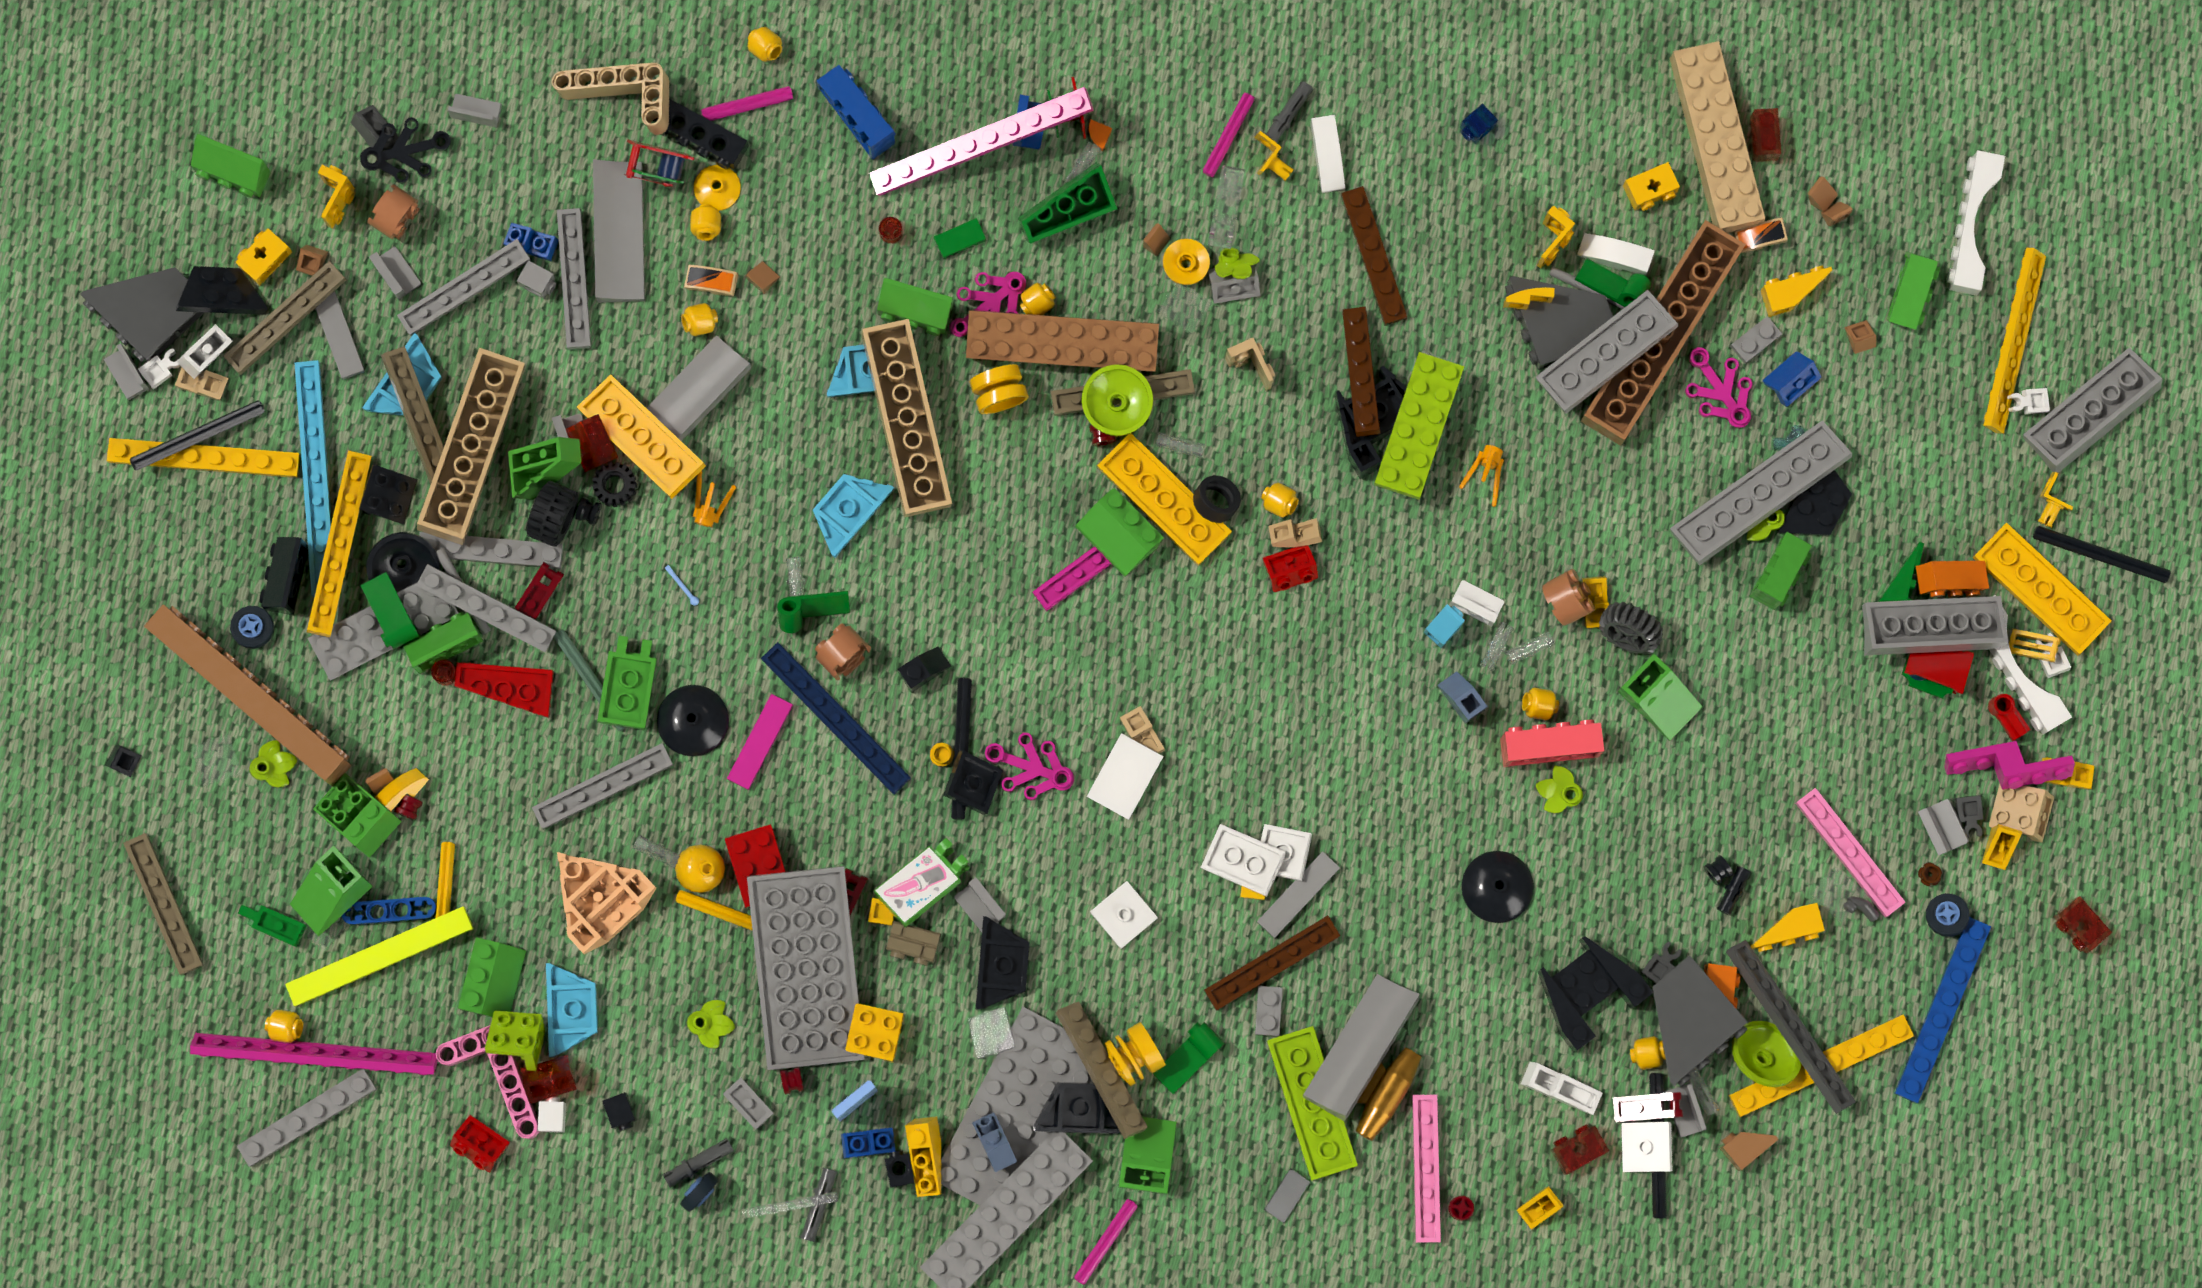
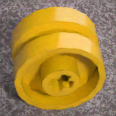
M1011 364L996 367L970 379L969 383L972 392L975 395H981L976 400L980 414L1001 412L1028 400L1029 395L1026 386L1018 384L1022 379L1018 365Z

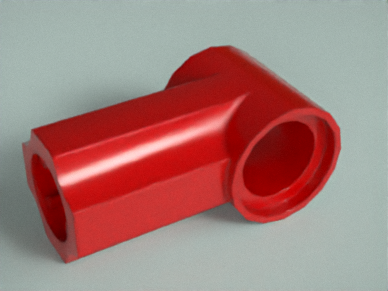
M2000 694L1989 700V712L1997 718L2011 741L2018 739L2031 730L2015 707V701L2010 695ZM1999 699L2005 702V711L1998 709L1997 701Z

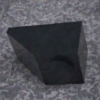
M936 647L918 655L898 668V673L912 693L952 666L940 648Z

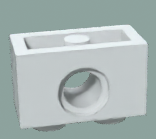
M215 324L182 355L177 363L195 379L232 343V340Z

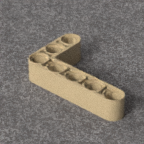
M658 63L566 70L557 72L552 77V86L561 98L566 100L642 93L641 117L646 127L654 135L663 134L668 129L669 77ZM659 75L657 79L652 80L654 76ZM633 77H637L634 81L630 82ZM610 79H614L611 83L607 84ZM588 81H591L589 85L584 86ZM565 83H569L566 87L562 88ZM659 96L656 101L652 102L653 98ZM655 118H659L657 122L651 123Z

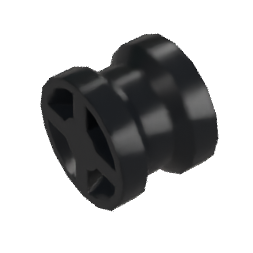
M583 497L577 508L575 519L579 521L586 520L590 525L594 526L601 512L602 503H592L588 498Z
M1721 855L1716 857L1715 862L1712 864L1707 863L1703 866L1709 878L1717 886L1722 883V879L1733 875L1730 865Z

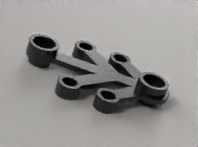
M411 117L406 119L404 129L393 148L382 151L388 139L394 137L396 132L393 124L386 123L382 126L381 135L374 147H368L362 151L360 162L365 169L369 171L381 169L393 176L397 183L404 184L408 180V172L405 169H397L386 162V160L396 159L417 171L421 178H427L431 174V166L427 163H421L409 155L430 149L445 151L449 148L451 139L446 132L438 131L433 135L432 139L406 145L411 134L416 132L419 127L418 121ZM413 121L416 127L409 129L407 123ZM390 127L393 129V133L387 135L384 129ZM439 138L444 139L445 145H437L436 140ZM373 155L377 160L375 163H370L367 158ZM427 167L429 172L422 174L420 168ZM399 172H403L406 175L404 180L397 178Z

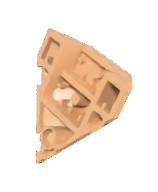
M557 852L561 873L560 881L564 913L566 914L567 936L583 954L608 943L644 910L657 889L640 870L619 867L610 863L573 857Z

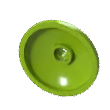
M1109 365L1097 370L1087 380L1082 392V408L1089 423L1098 431L1112 436L1127 435L1138 430L1148 420L1153 407V393L1149 382L1139 371L1125 365ZM1118 399L1122 404L1119 407H1115L1112 402Z
M1766 1021L1749 1022L1745 1026L1748 1030L1738 1039L1733 1037L1732 1054L1739 1069L1752 1081L1764 1086L1780 1087L1790 1083L1800 1071V1060L1775 1024Z

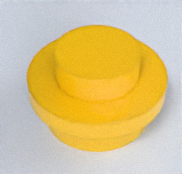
M937 743L930 750V759L936 766L945 767L954 758L953 749L946 743Z

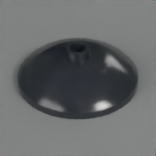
M398 532L382 538L374 545L368 555L366 571L369 581L387 572L396 592L418 582L427 564L439 570V560L433 546L426 539L414 533ZM400 559L406 561L402 566L397 565Z
M686 685L675 689L665 697L657 713V728L663 742L671 750L684 756H701L713 751L721 744L728 731L729 715L725 703L717 693L704 686ZM691 714H694L696 716V720L694 722H688L687 717Z
M1490 851L1476 857L1468 865L1463 874L1461 890L1467 907L1474 915L1487 922L1505 923L1519 917L1528 908L1533 897L1534 883L1530 870L1517 856L1504 851ZM1501 881L1504 885L1503 889H1497L1495 883Z

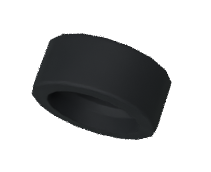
M1213 475L1206 477L1197 487L1193 496V502L1197 512L1203 518L1211 522L1221 523L1228 521L1237 511L1241 503V495L1237 486L1231 480L1223 476ZM1206 490H1215L1221 493L1226 498L1229 507L1225 509L1213 505L1206 496Z

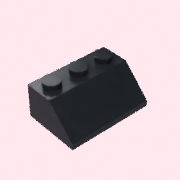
M277 537L276 543H273L271 546L270 557L273 558L271 566L266 568L265 580H267L266 588L262 589L259 602L262 603L261 607L266 611L294 616L308 555V545L302 538Z

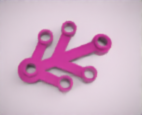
M980 272L974 278L976 285L983 287L989 284L1001 286L1002 288L995 293L960 287L956 292V297L960 301H984L974 310H990L993 312H1000L1001 300L1008 295L1006 312L1017 313L1018 295L1025 290L1026 279L1019 272H1010L1005 277L989 276L985 272ZM980 275H984L986 277V282L984 284H981L978 281V277ZM1013 279H1017L1019 282L1017 288L1011 286ZM962 289L966 290L968 293V296L965 299L960 297V291ZM969 314L964 318H956L951 321L949 330L953 336L962 337L968 333ZM958 323H962L964 325V330L962 332H959L956 329V325Z
M1702 347L1695 348L1689 356V361L1692 366L1700 368L1714 389L1690 383L1685 388L1686 396L1689 398L1699 396L1723 401L1728 409L1713 407L1711 403L1704 402L1700 405L1698 412L1705 418L1709 416L1726 418L1730 425L1735 428L1745 427L1751 420V412L1746 407L1748 392L1752 387L1751 379L1742 377L1738 381L1737 388L1740 391L1736 403L1731 396L1735 371L1739 367L1737 359L1728 358L1725 361V376L1722 383L1708 363V351ZM1700 355L1703 361L1696 362L1694 356ZM1730 361L1734 362L1735 368H1728L1727 363ZM1741 381H1747L1749 387L1743 388ZM1689 387H1695L1697 393L1690 394L1688 391ZM1702 407H1709L1710 413L1705 414L1702 411ZM1735 413H1741L1743 415V419L1737 420L1735 418Z
M1029 733L1020 734L1018 742L1020 746L1024 747L1030 761L1005 753L1002 746L997 743H992L986 747L985 757L990 763L996 764L1001 761L1025 770V772L1012 778L1006 777L1002 780L1001 786L1005 792H1012L1016 786L1038 776L1049 779L1037 786L1030 785L1025 788V798L1032 801L1039 794L1053 788L1059 791L1068 790L1074 783L1072 771L1067 767L1061 766L1055 753V745L1051 741L1042 743L1041 752L1048 757L1053 770L1043 767L1032 744L1033 738ZM1023 736H1028L1030 738V742L1028 744H1023L1021 742V738ZM1046 744H1050L1053 747L1049 753L1043 750ZM992 750H997L999 752V756L997 758H992L990 756V752ZM1059 775L1066 776L1067 780L1065 783L1058 782L1057 778ZM1008 780L1013 782L1011 789L1004 787V783ZM1034 789L1036 795L1034 797L1027 796V790Z

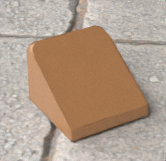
M1819 177L1808 192L1810 204L1825 212L1837 197V192L1825 177Z
M1837 202L1825 212L1821 211V215L1827 225L1831 227L1849 217L1853 209L1843 202Z
M1159 223L1154 225L1143 240V247L1155 256L1159 255L1170 240V237Z
M310 245L303 246L300 250L296 270L313 276L323 267L328 251Z
M763 261L746 274L747 280L763 294L780 278Z
M1867 320L1845 327L1855 354L1876 347V335Z
M384 768L366 778L365 781L375 796H377L394 778L391 772Z

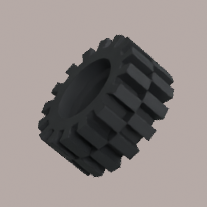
M609 462L607 466L602 465L601 469L595 472L593 490L598 499L605 503V505H612L613 507H618V505L624 506L627 501L630 502L633 495L635 496L637 488L636 478L631 469L625 464ZM612 476H618L624 481V487L618 493H610L606 489V482Z

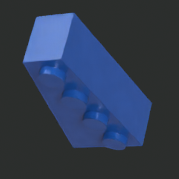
M838 65L816 80L817 87L873 160L895 144L894 136L896 133L883 119L877 107L869 102L865 91L855 85L853 82L854 78L849 70H843Z

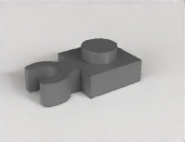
M1981 795L1955 798L1957 816L1960 822H1965L1963 829L1967 837L1969 838L1968 832L1971 828H1975L1976 835L1981 837L1982 829L1977 824V820L1984 819Z
M1670 942L1663 945L1662 955L1654 953L1641 971V974L1655 984L1675 968L1670 962L1681 954L1680 949L1674 955L1668 953V947L1671 945Z

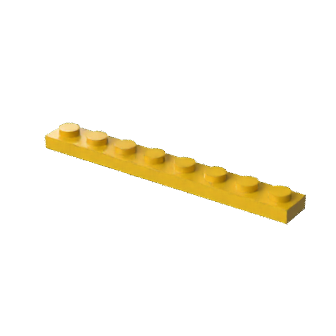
M2026 248L2022 259V267L2016 283V292L2011 304V313L2006 325L2004 342L2000 349L1998 367L1995 370L1990 400L1984 416L1983 426L1995 433L2004 434L2009 408L2012 399H2007V396L2014 393L2046 256L2035 248Z
M109 438L107 462L131 465V457L164 442ZM192 445L148 466L298 478L301 454Z
M348 450L307 633L331 637L358 519L359 507L372 456Z
M1903 1014L1823 1051V1054L1834 1070L1839 1072L1910 1039L1914 1035ZM1801 1064L1797 1076L1784 1086L1768 1087L1754 1083L1730 1094L1729 1097L1738 1116L1742 1117L1811 1085L1814 1081Z

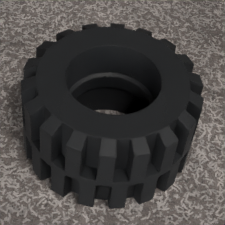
M552 481L547 482L540 490L531 509L527 522L528 537L556 547L564 539L572 523L578 504V492Z

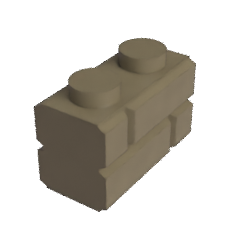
M894 921L886 950L891 952V957L904 960V957L908 956L914 958V963L927 966L928 962L934 963L941 934L911 925L905 928L900 922Z

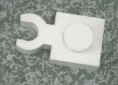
M174 349L168 350L165 353L164 359L160 360L156 355L138 368V371L152 389H155L172 376L169 371L171 368L180 367L177 361H170V358L176 354Z
M2047 388L2026 389L2021 391L2022 395L2014 393L2007 396V399H2014L2017 403L2015 407L2009 408V412H2017L2023 408L2024 414L2047 413L2050 411Z
M2035 640V643H2036V644H2041V645H2046V646H2051V647H2052V644H2053V643L2043 644L2041 641ZM2062 646L2058 647L2055 663L2039 660L2047 678L2071 669ZM2043 651L2044 654L2050 655V652Z

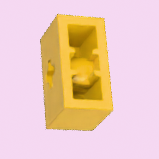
M1669 162L1625 180L1623 188L1634 211L1640 208L1642 211L1652 208L1656 201L1662 199L1663 202H1666L1676 197L1675 193L1678 192L1680 185ZM1649 185L1652 188L1656 187V191L1654 192L1653 189L1648 190Z
M269 228L265 232L261 231L253 240L254 243L248 249H243L238 254V260L235 262L259 286L292 253L289 246ZM259 253L265 254L266 257L263 259L258 255Z

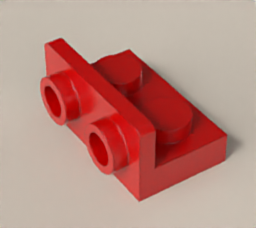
M1308 545L1293 547L1262 558L1273 592L1285 591L1290 587L1309 583L1318 578L1317 564Z
M469 1115L453 1135L450 1146L456 1154L471 1160L475 1167L490 1173L495 1162L503 1154L510 1142Z

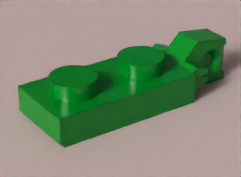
M256 904L254 910L241 905L238 914L249 918L247 925H250L251 928L295 947L298 946L307 927L306 924L262 905Z

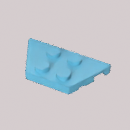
M414 333L405 345V348L427 401L442 377L418 335ZM386 373L362 408L366 412L404 416L389 375Z
M864 345L843 347L827 391V397L875 392Z
M843 474L813 509L814 515L834 558L895 490L892 485H883L871 480L858 479L854 476Z
M546 963L549 1057L552 1058L598 1033L596 983Z

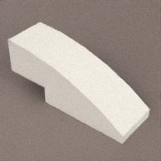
M1335 115L1311 118L1310 125L1321 191L1326 193L1345 190Z
M1585 233L1577 256L1585 259L1588 258L1591 261L1620 271L1624 269L1635 274L1646 275L1655 251L1629 242Z
M1529 1062L1521 1085L1591 1115H1594L1602 1096V1092L1534 1062Z

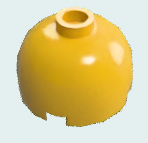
M701 844L689 846L679 855L675 872L678 881L684 888L697 893L708 892L717 887L724 878V859L712 847Z

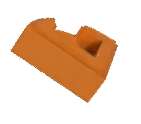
M1091 119L1089 123L1090 138L1094 145L1103 151L1112 128Z

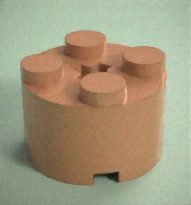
M393 184L391 185L393 191L387 190L382 195L372 211L376 214L374 219L369 217L367 223L390 239L397 238L399 240L407 229L405 223L408 219L413 220L420 211V208H418L417 199Z
M1573 568L1542 586L1547 603L1551 602L1554 610H1552L1553 614L1564 626L1595 611L1593 602L1588 598V595L1591 594L1588 585L1585 582L1580 583L1579 577Z
M843 623L834 629L832 637L827 641H821L815 648L818 652L816 660L836 680H840L839 675L843 674L846 677L864 661L863 653L865 650L868 653L871 650V646L851 626H845Z

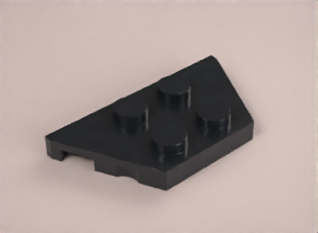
M194 266L176 306V311L265 315L268 308L240 268Z
M1835 470L1795 498L1785 517L1783 526L1777 533L1785 534L1789 532L1791 534L1807 536L1831 535L1852 496V493Z
M983 916L975 1010H981L1026 992L1030 942L1012 933V931L999 925L987 916Z
M1057 1082L1033 1125V1131L1121 1134L1094 1083Z

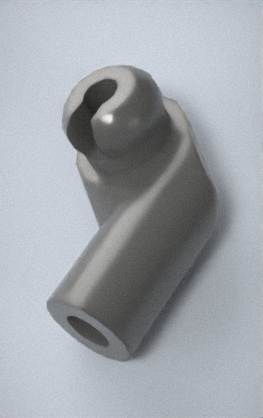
M1851 896L1847 898V902L1843 905L1844 909L1850 913H1854L1856 909L1862 911L1870 922L1877 920L1879 917V913L1868 900Z

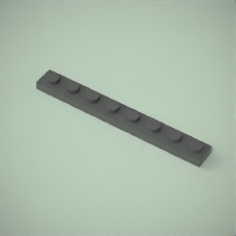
M1744 940L1728 949L1726 953L1733 964L1737 967L1833 1111L1838 1114L1856 1102L1748 942Z

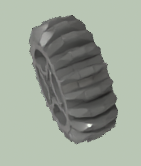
M1614 602L1609 604L1600 617L1599 629L1602 631V635L1607 637V641L1612 642L1614 647H1619L1622 651L1626 650L1630 654L1636 653L1639 656L1641 654L1648 655L1653 653L1662 641L1663 628L1660 626L1661 623L1655 620V616L1650 615L1648 610L1644 611L1640 606L1636 607L1632 603L1627 605L1625 602Z

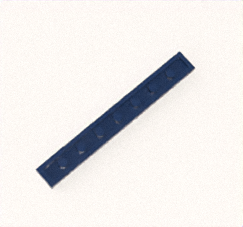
M778 642L761 657V660L893 795L911 779Z

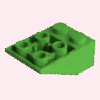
M1655 654L1617 691L1669 741L1702 708V705L1675 673Z
M346 773L342 775L313 808L314 811L369 858L402 822Z
M333 845L315 862L290 905L316 935L320 936L373 886L350 860Z
M1142 1117L1148 1128L1125 1139L1118 1188L1167 1195L1177 1122Z

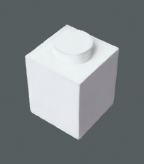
M546 1097V1101H539L538 1131L565 1133L566 1103L560 1102V1097Z

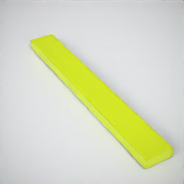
M463 906L285 985L293 1005L297 1007L471 931L474 928L467 910Z

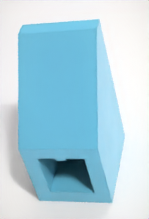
M1447 604L1428 625L1424 633L1442 648L1461 628L1465 621L1462 618L1463 613L1455 606L1450 607Z

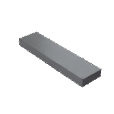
M334 291L316 307V311L341 378L345 380L365 372L338 297Z
M1322 851L1305 869L1302 881L1295 880L1262 915L1257 923L1275 938L1340 867Z

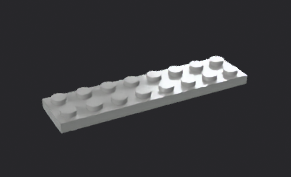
M1822 420L1672 526L1670 532L1700 566L1852 458V452Z
M1052 1132L920 1268L940 1288H969L1093 1161L1064 1132Z

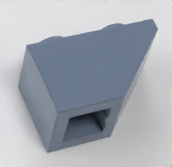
M1455 672L1437 685L1465 724L1488 707L1475 688L1458 672Z
M994 1112L972 1122L995 1172L1017 1162Z

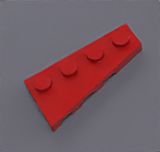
M457 662L454 686L549 719L554 671Z

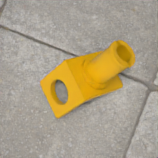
M1259 131L1254 138L1270 149L1272 153L1258 170L1257 174L1260 175L1265 169L1269 168L1286 181L1294 169L1277 157L1281 146L1262 131Z
M2057 472L2051 473L2040 495L2041 498L2046 500L2047 505L2038 522L2052 528L2060 509L2063 510L2064 508L2068 511L2073 509V506L2048 495L2059 474Z

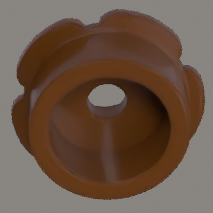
M1925 863L1918 871L1921 883L1926 886H1935L1941 881L1942 871L1934 863Z

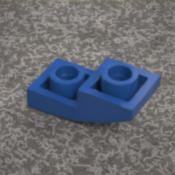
M511 223L503 245L507 246L518 239L527 254L551 261L559 239L552 235L534 231L530 227Z
M893 1127L841 1134L844 1158L895 1152Z

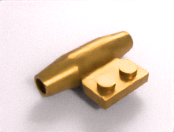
M1405 1047L1387 1069L1384 1068L1382 1063L1379 1065L1357 1103L1366 1104L1355 1130L1358 1134L1373 1141L1390 1121L1412 1084L1422 1058L1420 1055Z

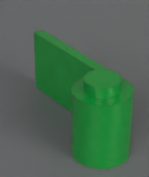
M1586 258L1575 278L1577 282L1601 295H1605L1623 307L1629 305L1645 291H1650L1652 286L1651 281L1643 274H1633L1629 280H1626Z
M387 572L360 585L384 632L380 636L386 647L391 646L393 649H396L419 637V633L407 614Z
M848 591L791 596L781 599L777 604L780 629L785 633H796L803 627V618L850 613Z
M1197 1022L1188 1031L1191 1036L1165 1061L1166 1066L1153 1073L1172 1094L1225 1044L1205 1022L1202 1025Z

